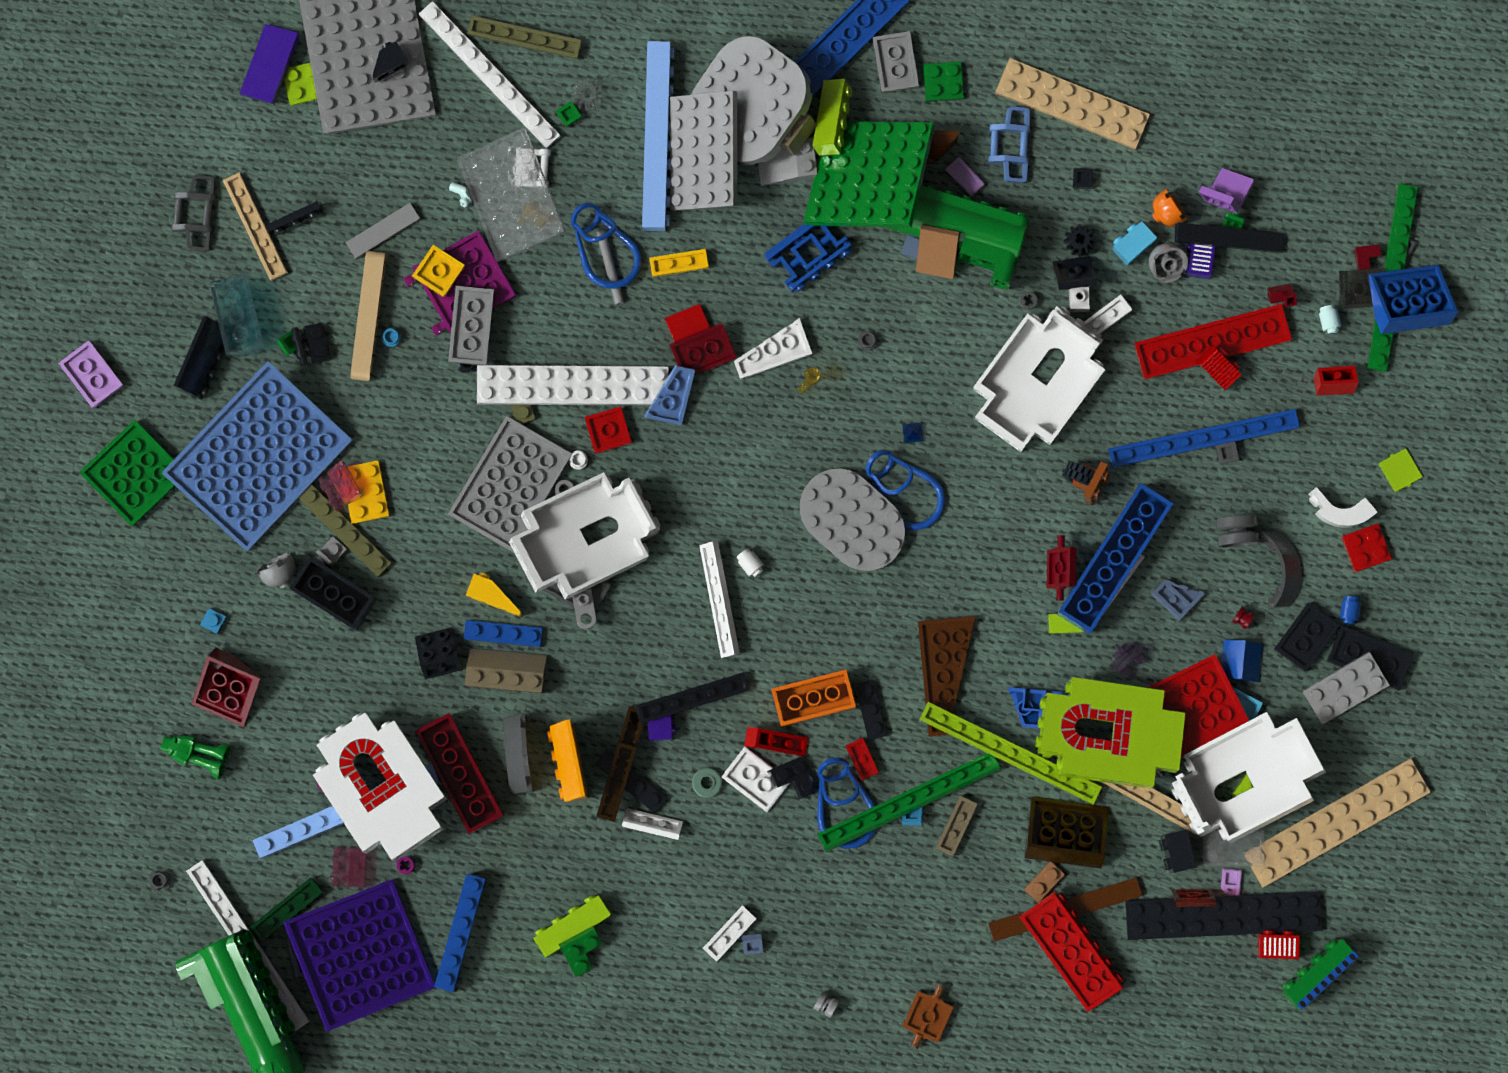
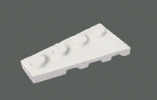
M800 318L734 361L740 380L812 355Z

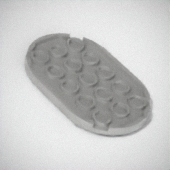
M846 469L826 470L812 478L803 490L800 499V515L804 526L814 538L845 565L860 571L878 570L890 564L898 556L905 540V527L902 516L890 501L860 475Z

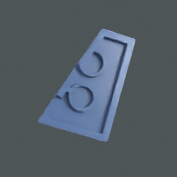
M675 365L644 417L682 425L695 370Z

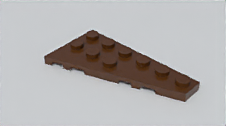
M976 616L918 621L925 704L930 702L953 714ZM927 724L929 737L948 735Z

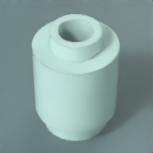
M1334 305L1320 308L1319 317L1323 332H1328V334L1339 332L1338 328H1341L1342 325L1338 309H1335Z

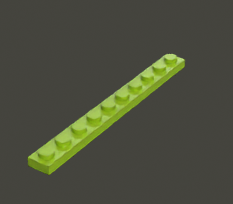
M927 702L920 716V721L1092 805L1095 803L1102 788L1086 779L1059 776L1056 764L930 702Z

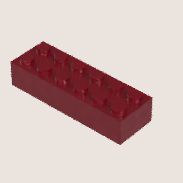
M448 713L415 731L468 834L471 835L505 817L452 714Z

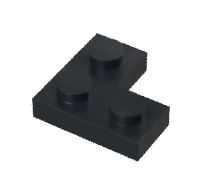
M803 756L767 771L775 789L792 782L799 800L818 792Z

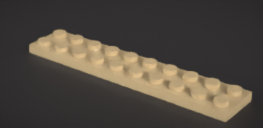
M1408 759L1246 851L1243 855L1263 888L1430 793V790L1412 759Z

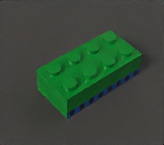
M1331 939L1324 945L1325 950L1320 953L1317 952L1310 959L1311 964L1302 966L1296 972L1298 976L1294 980L1289 979L1281 986L1283 988L1281 994L1295 1009L1303 1010L1359 957L1343 939Z

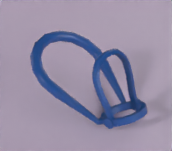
M583 203L579 205L572 213L571 226L575 229L581 263L586 276L594 284L603 288L618 289L629 285L637 278L642 265V256L638 246L627 235L618 230L615 221L604 215L595 204ZM585 208H594L596 212L595 220L588 227L581 228L576 223L578 214ZM599 222H602L610 229L598 237H588L584 234L592 231ZM614 233L631 249L634 255V267L631 273L618 281H606L599 278L591 269L580 235L588 242H599Z
M887 450L877 451L870 457L866 465V474L872 479L877 491L886 499L887 497L884 492L889 495H895L905 490L912 482L913 473L932 484L936 490L938 502L932 516L918 523L907 522L903 519L905 529L914 531L926 529L938 521L944 511L946 500L943 487L935 477L926 471L897 459L892 452ZM882 455H888L887 466L881 472L873 474L871 467L874 461ZM896 462L909 470V477L898 489L888 490L878 479L884 477Z
M839 757L830 758L819 766L817 771L820 778L817 819L818 828L821 832L828 829L825 823L824 799L831 805L840 806L853 802L860 793L869 809L875 806L872 798L850 771V765L847 760ZM842 763L845 765L843 771L835 776H825L822 774L823 770L831 764ZM849 775L856 788L853 796L841 801L831 800L826 794L825 782L838 781ZM876 829L864 834L857 840L849 841L839 847L843 849L858 848L871 839Z

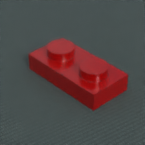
M863 738L845 745L861 781L879 773Z

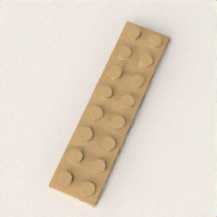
M1011 58L1008 60L995 92L997 95L1134 150L1138 145L1150 115Z

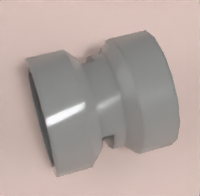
M821 992L813 1009L822 1011L831 1018L839 1000L831 999L826 993Z

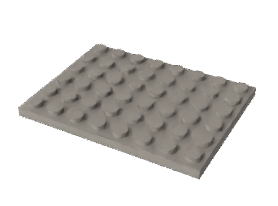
M299 0L323 135L436 116L414 0ZM397 41L408 60V66L374 83L373 72L379 50L382 49L381 47L384 44Z

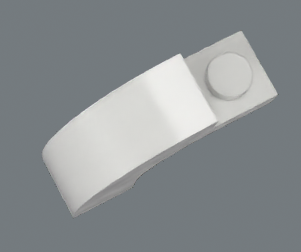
M1317 487L1308 494L1312 505L1320 508L1315 515L1325 523L1335 527H1354L1364 523L1377 513L1366 498L1351 508L1340 509L1333 506Z

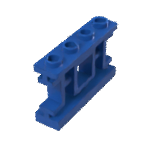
M804 223L764 253V258L770 263L772 268L781 263L791 276L785 281V285L791 293L795 290L799 292L806 286L805 282L809 279L815 280L821 275V270L825 267L827 270L836 264L835 260L840 256L844 258L851 252L852 244L847 240L846 236L837 241L827 229L829 226H821L825 236L819 241L812 233L805 237L818 226L805 225ZM809 241H812L821 254L807 264L797 250ZM830 241L836 249L844 245L823 261L828 256L823 246ZM795 244V246H793L790 249L792 254L796 257L795 259L787 263L784 260V258L780 256L775 260L776 257H778L780 254H782L784 251H786L788 248ZM801 264L806 272L813 267L811 271L795 283H792L798 279V276L793 271L795 267Z

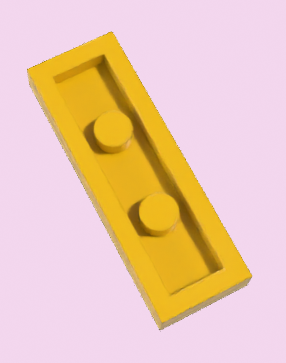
M706 249L649 258L652 277L709 269Z

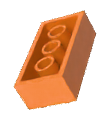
M847 670L771 689L781 727L856 708Z

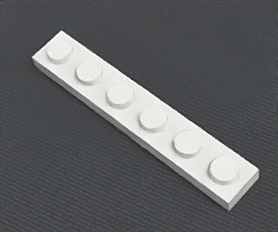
M718 541L699 545L721 658L740 654Z

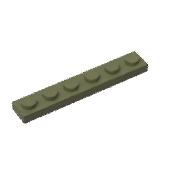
M471 16L467 32L469 36L578 60L582 44L580 39Z
M312 484L298 497L377 577L392 564Z

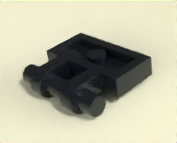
M323 323L304 326V334H300L298 327L291 329L293 335L291 336L292 342L295 343L297 350L296 357L299 359L301 366L308 364V357H311L312 364L332 359ZM302 341L307 342L308 350H304Z

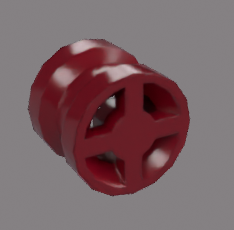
M1241 606L1232 622L1240 624L1246 630L1255 613L1248 612L1245 607Z

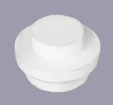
M579 450L572 452L569 459L570 466L576 470L585 468L588 463L587 455Z

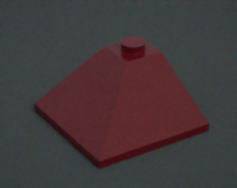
M215 647L206 658L191 704L244 727L261 676L234 655Z

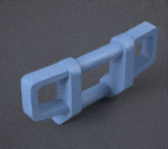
M1011 106L1007 109L1005 124L990 125L991 152L988 157V163L1003 164L1005 182L1022 184L1027 181L1029 165L1027 152L1028 133H1030V110L1028 108ZM1012 112L1024 114V125L1010 124ZM999 132L1021 133L1020 157L998 155ZM1009 164L1023 165L1022 178H1012L1009 176Z

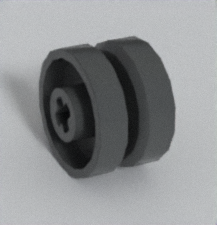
M1234 515L1216 519L1217 530L1229 532L1217 537L1218 547H1244L1261 543L1259 532L1247 531L1256 529L1259 526L1257 515Z

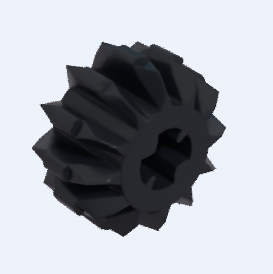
M1081 224L1077 225V230L1071 226V232L1065 233L1067 238L1063 240V243L1069 244L1065 248L1066 251L1071 248L1073 249L1071 252L1072 256L1078 251V256L1082 257L1083 252L1088 255L1090 253L1089 249H1094L1095 246L1092 243L1096 242V238L1091 237L1094 234L1093 231L1087 232L1088 226H1085L1084 230L1081 229ZM1077 237L1084 239L1082 244L1080 242L1079 244L1076 243Z

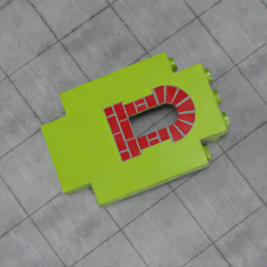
M1072 677L1069 682H1066L1065 693L1068 696L1047 693L1044 698H1041L1040 709H1043L1042 717L1038 719L1040 736L1036 737L1035 747H1038V753H1041L1042 757L1061 756L1057 759L1056 764L1059 776L1151 789L1154 787L1156 770L1171 773L1179 771L1185 713L1162 710L1164 690ZM1081 718L1114 722L1112 741L1080 736L1075 730V724Z

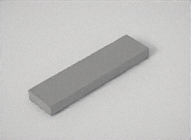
M408 203L350 239L346 244L354 257L358 259L366 254L367 251H371L421 219L411 203Z

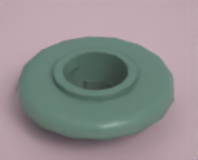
M712 768L699 769L692 778L694 792L702 798L716 796L722 788L721 775ZM705 777H709L713 781V785L708 789H705L701 784L702 779Z

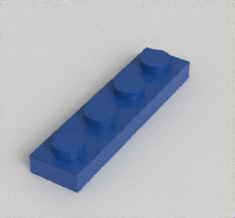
M466 620L464 640L541 647L543 628Z

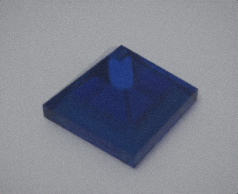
M921 422L902 424L904 443L923 442Z

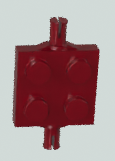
M1057 535V547L1047 550L1046 588L1056 589V601H1064V589L1076 586V548L1065 547V535Z

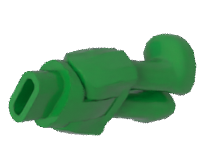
M165 736L160 750L167 752V755L184 766L191 763L206 768L211 772L212 777L220 780L223 776L225 763L194 754L197 751L226 761L231 751V745L223 743L215 747L196 741V737L173 736V738Z

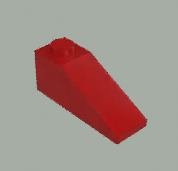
M747 727L744 746L805 757L808 738L761 728Z

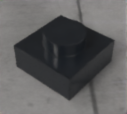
M1074 168L1072 188L1092 189L1093 169Z

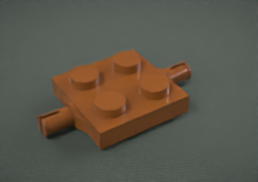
M937 985L933 995H926L920 991L916 993L902 1027L911 1030L915 1034L911 1044L912 1047L915 1046L918 1049L922 1039L939 1042L953 1010V1006L944 1003L940 999L945 989L940 985Z

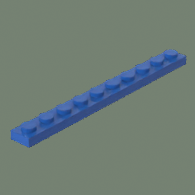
M1296 409L1112 447L1108 448L1111 466L1114 468L1214 447L1224 443L1299 429L1300 426Z

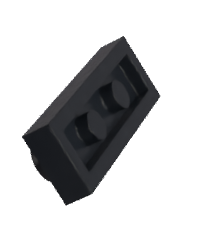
M316 201L265 226L270 235L278 236L284 233L285 229L290 226L292 228L300 226L302 221L307 218L309 220L317 218L322 209Z
M870 680L854 684L868 741L886 737V729L874 681Z

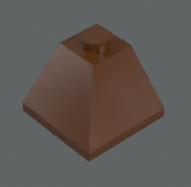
M934 130L926 164H934V161H939L957 144L959 131Z

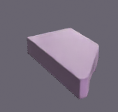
M1222 868L1221 889L1228 893L1229 896H1240L1242 870Z

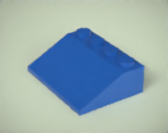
M1439 265L1373 273L1368 276L1375 320L1381 334L1450 325L1458 313Z

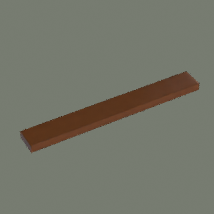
M1136 877L1068 898L1066 904L1070 909L1073 908L1079 916L1141 897L1142 893ZM1022 913L988 923L993 941L1029 931L1019 917Z

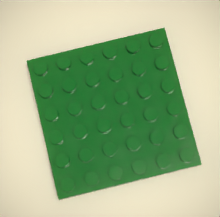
M847 122L841 153L819 156L817 175L814 176L803 221L805 225L912 228L935 129L933 122Z

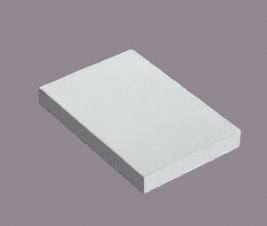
M746 747L742 749L722 775L724 780L766 812L770 810L790 784L788 783L775 789L767 772L773 768Z

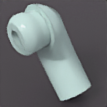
M455 182L450 184L449 190L459 194L461 197L460 205L468 207L472 203V196L468 188Z

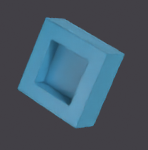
M209 608L200 625L218 634L227 617Z
M923 807L902 816V825L922 826Z

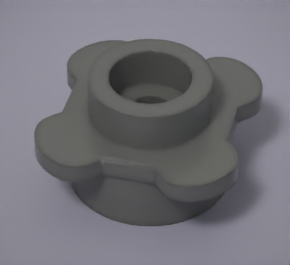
M166 870L160 873H150L152 890L156 891L160 888L168 889L170 887L167 878L169 873Z

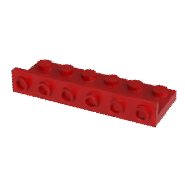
M1055 889L1052 891V894L1022 913L1019 917L1081 1004L1089 1012L1123 989L1124 979L1118 971L1115 972L1111 967L1113 964L1109 957L1103 956L1100 952L1101 947L1099 943L1090 938L1088 935L1090 932L1085 924L1081 925L1077 920L1079 917L1076 911L1067 906L1065 896L1061 892L1058 893Z

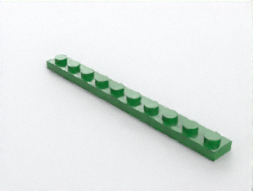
M1400 183L1397 186L1384 272L1404 269L1418 190L1416 186ZM1376 320L1374 321L1366 369L1386 372L1393 333L1381 334Z
M986 753L817 833L818 838L825 851L828 852L1000 770V766L994 756Z

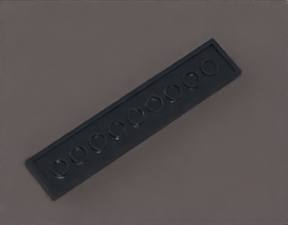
M1320 892L1125 901L1127 940L1263 934V931H1275V933H1282V931H1322Z

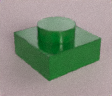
M572 101L556 110V114L566 128L582 118Z
M292 331L276 340L286 356L296 351L295 343L292 342L291 338L293 336Z

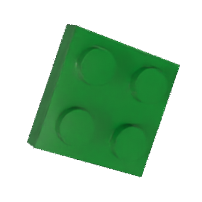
M961 61L923 64L926 102L964 99Z

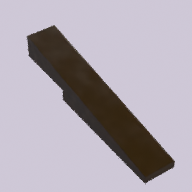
M630 705L596 815L598 818L612 822L616 820L644 723L640 724L636 708Z

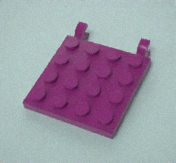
M479 231L442 250L465 265V268L445 297L422 284L442 319V322L431 327L435 336L441 334L446 329L451 333L456 286L494 289L492 310L516 297ZM417 264V265H415L414 267H412V269H413L414 272H415V270L417 269V267L419 266V264ZM413 274L403 278L407 287L417 282L412 277Z

